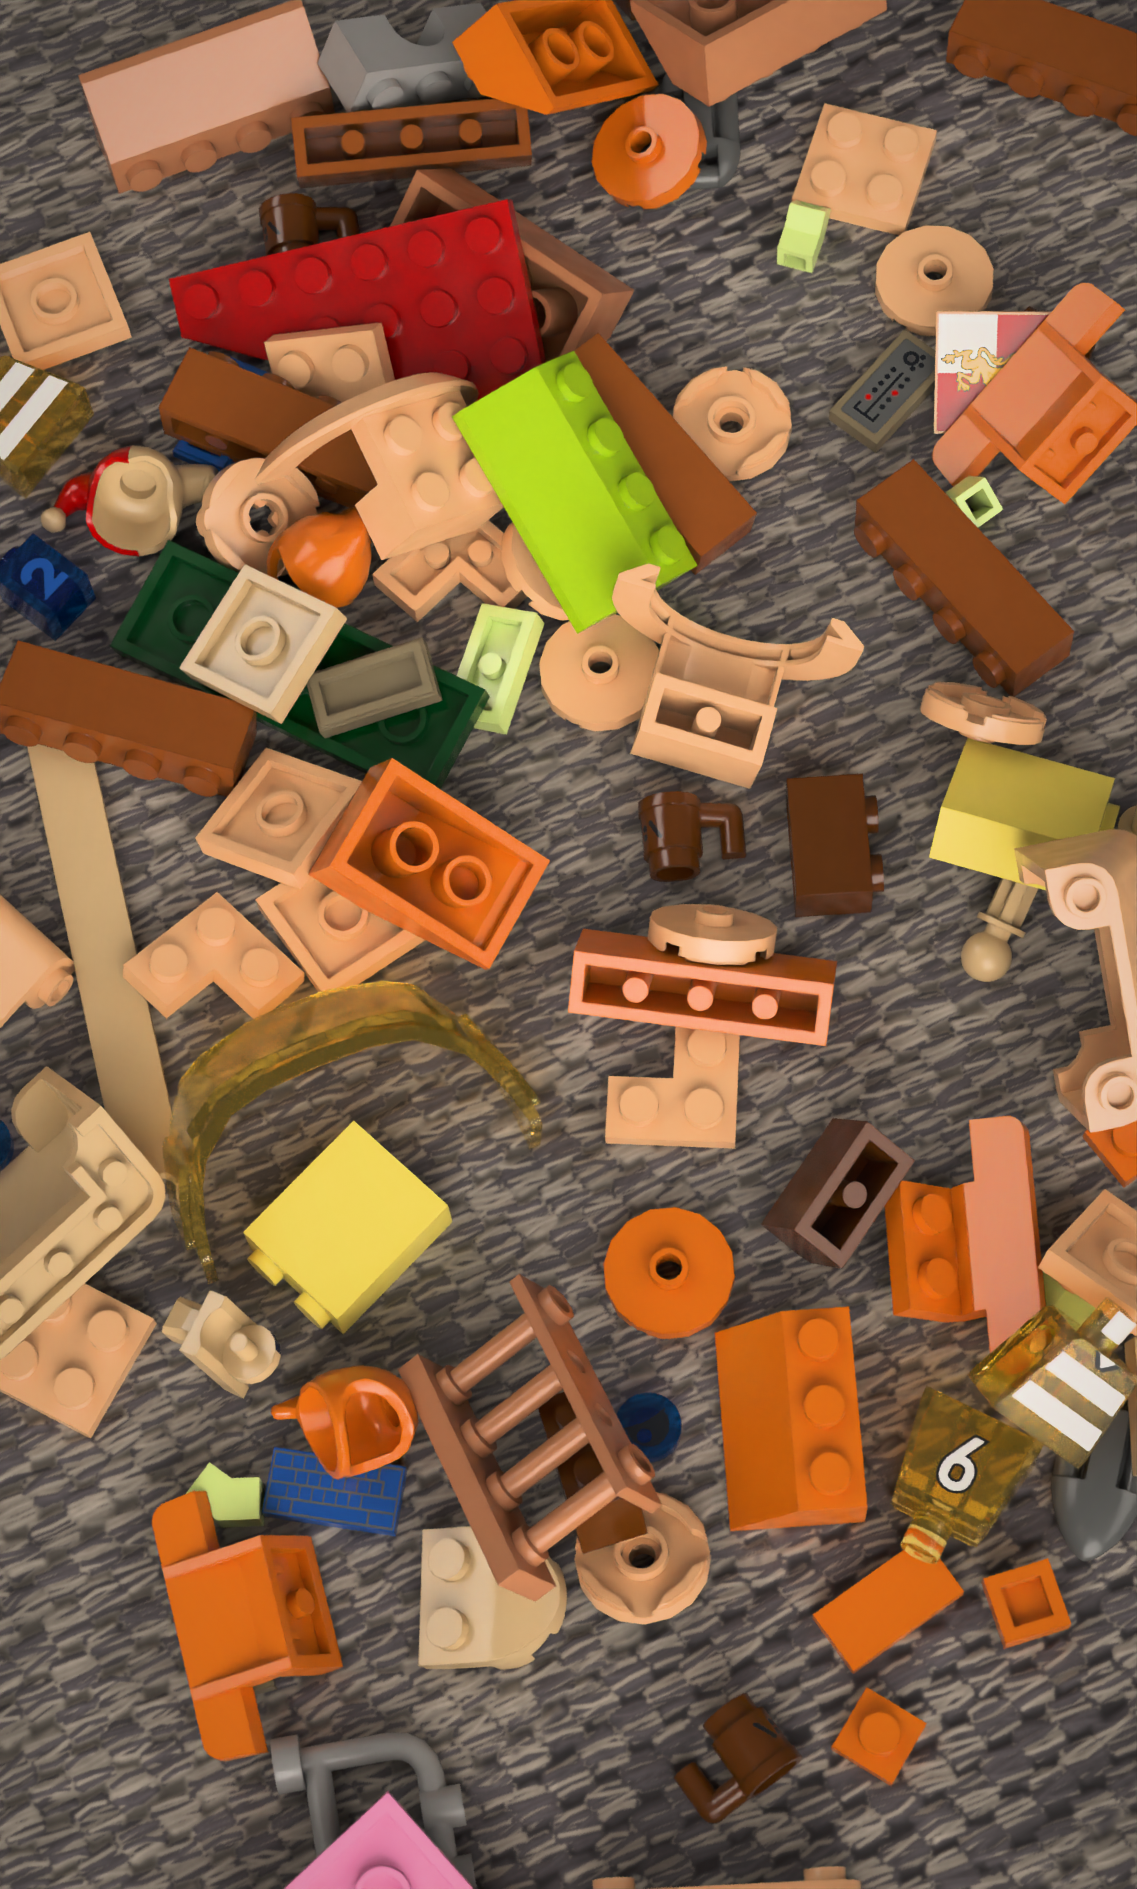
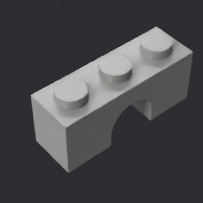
M481 3L433 8L417 44L411 43L398 35L385 15L336 20L317 64L347 112L399 108L422 104L431 105L443 101L472 97L481 98L484 95L479 93L474 82L466 74L463 62L452 42L482 17L486 11Z

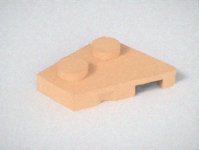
M382 322L277 334L264 342L271 373L290 382L295 390L315 398L320 395H326L344 402L368 390L395 381Z

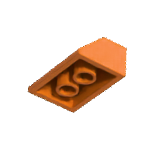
M513 0L497 3L452 42L463 62L466 74L474 82L481 95L545 115L650 92L659 85L612 0Z
M849 1306L780 1311L716 1332L715 1344L730 1531L865 1522L868 1506Z

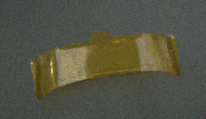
M380 981L318 992L244 1023L197 1057L181 1077L177 1087L178 1095L175 1097L171 1113L169 1136L163 1140L165 1178L173 1220L186 1250H194L208 1285L219 1281L205 1227L203 1185L206 1162L231 1116L265 1091L370 1047L416 1040L467 1055L488 1071L514 1115L529 1150L540 1146L542 1121L534 1105L541 1103L538 1096L520 1072L468 1014L465 1013L457 1016L449 1008L430 997L423 989L416 985Z

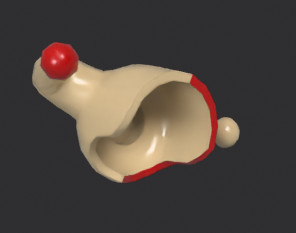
M131 445L118 448L102 458L93 472H87L67 480L54 506L42 512L41 523L47 531L57 533L66 527V518L77 510H86V524L92 536L105 548L121 555L144 556L154 554L163 549L167 541H171L175 536L183 508L202 502L205 490L219 471L215 466L207 464L174 465L163 453L149 447Z

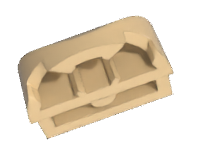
M471 1526L422 1530L418 1666L426 1669L495 1667L502 1670L519 1668L532 1662L535 1659L532 1654L542 1646L550 1634L559 1632L564 1620L567 1605V1589L560 1566L551 1560L550 1557L545 1560L556 1587L534 1602L498 1586Z

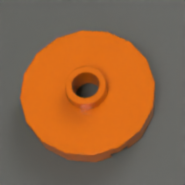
M665 94L641 95L622 104L604 121L594 140L592 166L598 183L617 203L629 207L628 205L640 206L643 210L657 209L678 199L694 184L701 171L698 164L701 161L702 152L706 155L707 139L702 123L681 100ZM651 143L650 147L646 151L640 153L646 145Z
M677 1207L650 1209L627 1221L612 1238L603 1263L606 1294L617 1315L637 1330L660 1339L689 1337L712 1325L728 1304L735 1283L733 1254L720 1229L701 1214ZM666 1261H672L677 1263L682 1270L676 1278L664 1279L656 1272L657 1268Z

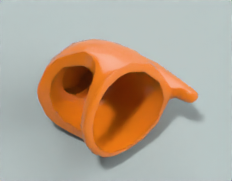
M356 506L338 514L323 512L302 517L280 533L270 547L266 561L267 575L279 580L277 566L282 558L290 578L302 592L336 608L350 605L361 593L368 579L372 559L371 537Z
M358 1365L325 1372L303 1385L299 1396L274 1405L271 1408V1414L276 1420H298L305 1438L325 1471L334 1479L356 1476L401 1458L410 1449L418 1427V1412L406 1383L390 1371L372 1366Z

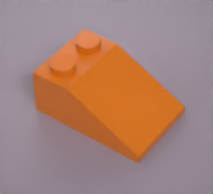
M391 758L368 770L308 875L360 908L487 970L493 964L550 860Z

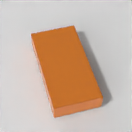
M924 1536L920 1538V1546L923 1549L930 1545ZM902 1550L814 1613L813 1620L852 1674H854L963 1596L964 1590L937 1554H935L931 1564L912 1557Z

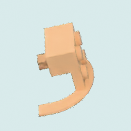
M438 372L412 375L383 384L350 398L320 414L281 442L266 457L255 478L258 485L286 477L317 449L341 434L352 430L378 484L355 506L381 560L475 531L504 508L452 418L453 415L476 402L479 395L478 390L473 382Z
M648 563L619 573L612 595L613 605L617 612L636 630L661 644L630 754L750 789L764 760L777 708L774 705L781 680L811 681L841 676L853 669L864 649V645L844 621L834 618L831 619L826 631L820 637L803 643L771 644L729 636L687 619L662 600L655 584L661 567Z

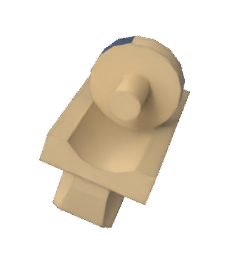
M211 1290L202 1305L179 1297L163 1325L162 1333L171 1341L182 1345L179 1351L224 1390L243 1399L249 1389L248 1384L262 1382L269 1377L278 1366L281 1357L280 1344L274 1334L253 1322L229 1298Z

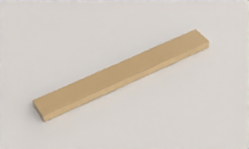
M40 744L33 747L27 746L104 1109L159 1173L161 1179L185 1174V1165L149 1002L123 978V965L138 954L96 762H79L69 757L64 751Z

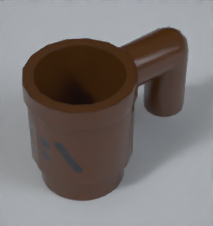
M279 194L270 197L259 207L260 225L263 229L266 256L320 243L318 231H336L337 239L360 234L358 216L353 209L348 207H316V202L304 194Z
M681 791L652 794L638 802L644 860L649 863L650 877L655 881H685L695 878L700 874L699 858L703 856L701 828H719L723 860L745 858L747 856L743 814L741 808L736 804L701 803L697 795Z
M743 1693L718 1709L703 1724V1728L714 1741L711 1747L733 1776L715 1790L696 1762H692L680 1770L673 1779L700 1816L707 1823L717 1824L747 1800L758 1796L789 1773L803 1757L795 1746L789 1743L764 1707L758 1708L747 1693Z

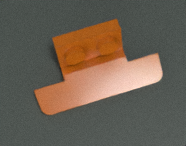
M1080 283L1068 292L935 444L932 451L933 462L953 487L967 476L978 477L1001 451L1019 471L1064 505L1070 500L1137 425V400L1100 372L1085 357L1125 309L1090 283Z
M999 1116L969 1120L974 1181L963 1183L953 1188H945L902 1180L885 1205L893 1315L945 1323L964 1322L986 1317L991 1373L1009 1375L1031 1369L1032 1363L1037 1362L1043 1354L1042 1352L1033 1362L1038 1349L1049 1339L1043 1271L1038 1268L1042 1259L1029 1130L1025 1124L1013 1116Z
M192 1491L161 1504L153 1514L152 1527L203 1748L208 1755L219 1761H230L268 1753L253 1686L266 1683L277 1677L317 1676L343 1667L311 1536L258 1535L220 1548L207 1491Z

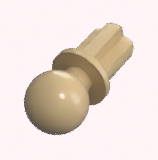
M1001 878L986 913L979 912L977 918L988 922L984 932L972 935L965 942L961 951V963L969 976L979 981L990 982L1000 979L1007 973L1012 962V952L1008 944L1009 937L1012 933L1024 938L1026 932L1020 929L1039 888Z

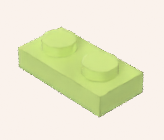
M481 604L456 675L485 689L490 696L474 729L507 735L545 624L537 613Z

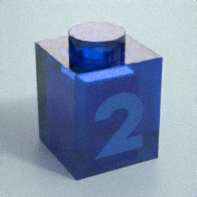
M34 533L21 546L13 547L7 551L0 560V596L2 601L54 641L96 599L87 573Z

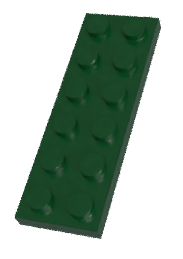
M168 540L112 640L110 647L117 654L185 687L230 699L191 679L179 667L239 573ZM344 623L314 672L393 646ZM433 665L443 701L328 738H324L319 732L307 684L282 724L256 712V721L367 774L371 767L393 758L441 789L490 696L485 689Z

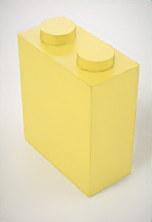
M967 738L940 809L929 857L1024 884L1019 879L1015 848L1114 829L1120 806L1108 802L1115 778ZM1025 884L1028 886L1046 890V887H1043L1039 884Z
M353 1121L250 1224L243 1234L250 1248L254 1251L247 1260L260 1275L273 1286H276L284 1279L300 1294L294 1301V1304L314 1325L323 1329L330 1322L344 1334L452 1223V1218L448 1205L360 1125Z

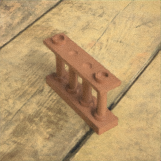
M519 1274L509 1283L524 1311L520 1317L455 1368L450 1365L442 1367L417 1354L400 1367L398 1371L410 1390L414 1406L498 1586L536 1602L556 1587L545 1563V1560L549 1558V1548L617 1496L650 1513L660 1508L662 1503L650 1481L655 1477V1471L650 1461L636 1445L630 1442L569 1322L574 1317V1313L568 1301L555 1287L548 1285L546 1288H543ZM537 1338L550 1365L481 1419H477L468 1402V1399L472 1397L471 1388ZM563 1390L576 1418L505 1473L501 1471L493 1454L497 1449L496 1441ZM590 1443L604 1472L532 1527L528 1526L519 1509V1505L523 1502L522 1494Z

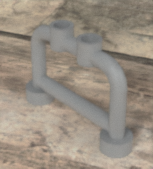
M387 1732L301 1748L298 1734L270 1739L272 1764L278 1794L282 1795L304 1790L307 1792L316 1857L341 1835L332 1771L391 1760H402L409 1763L417 1776L425 1833L470 1884L477 1889L472 1854L457 1856L453 1828L467 1826L460 1783L446 1786L445 1775L438 1754L425 1740L409 1733Z

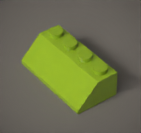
M574 350L536 366L452 416L577 634L618 613L613 605L612 595L619 573L648 563L659 566L661 568L655 583L656 590L658 591L698 566L687 548L683 536L672 522L656 494L652 482L645 475L626 442L622 430L614 421L595 388L591 376L583 367Z

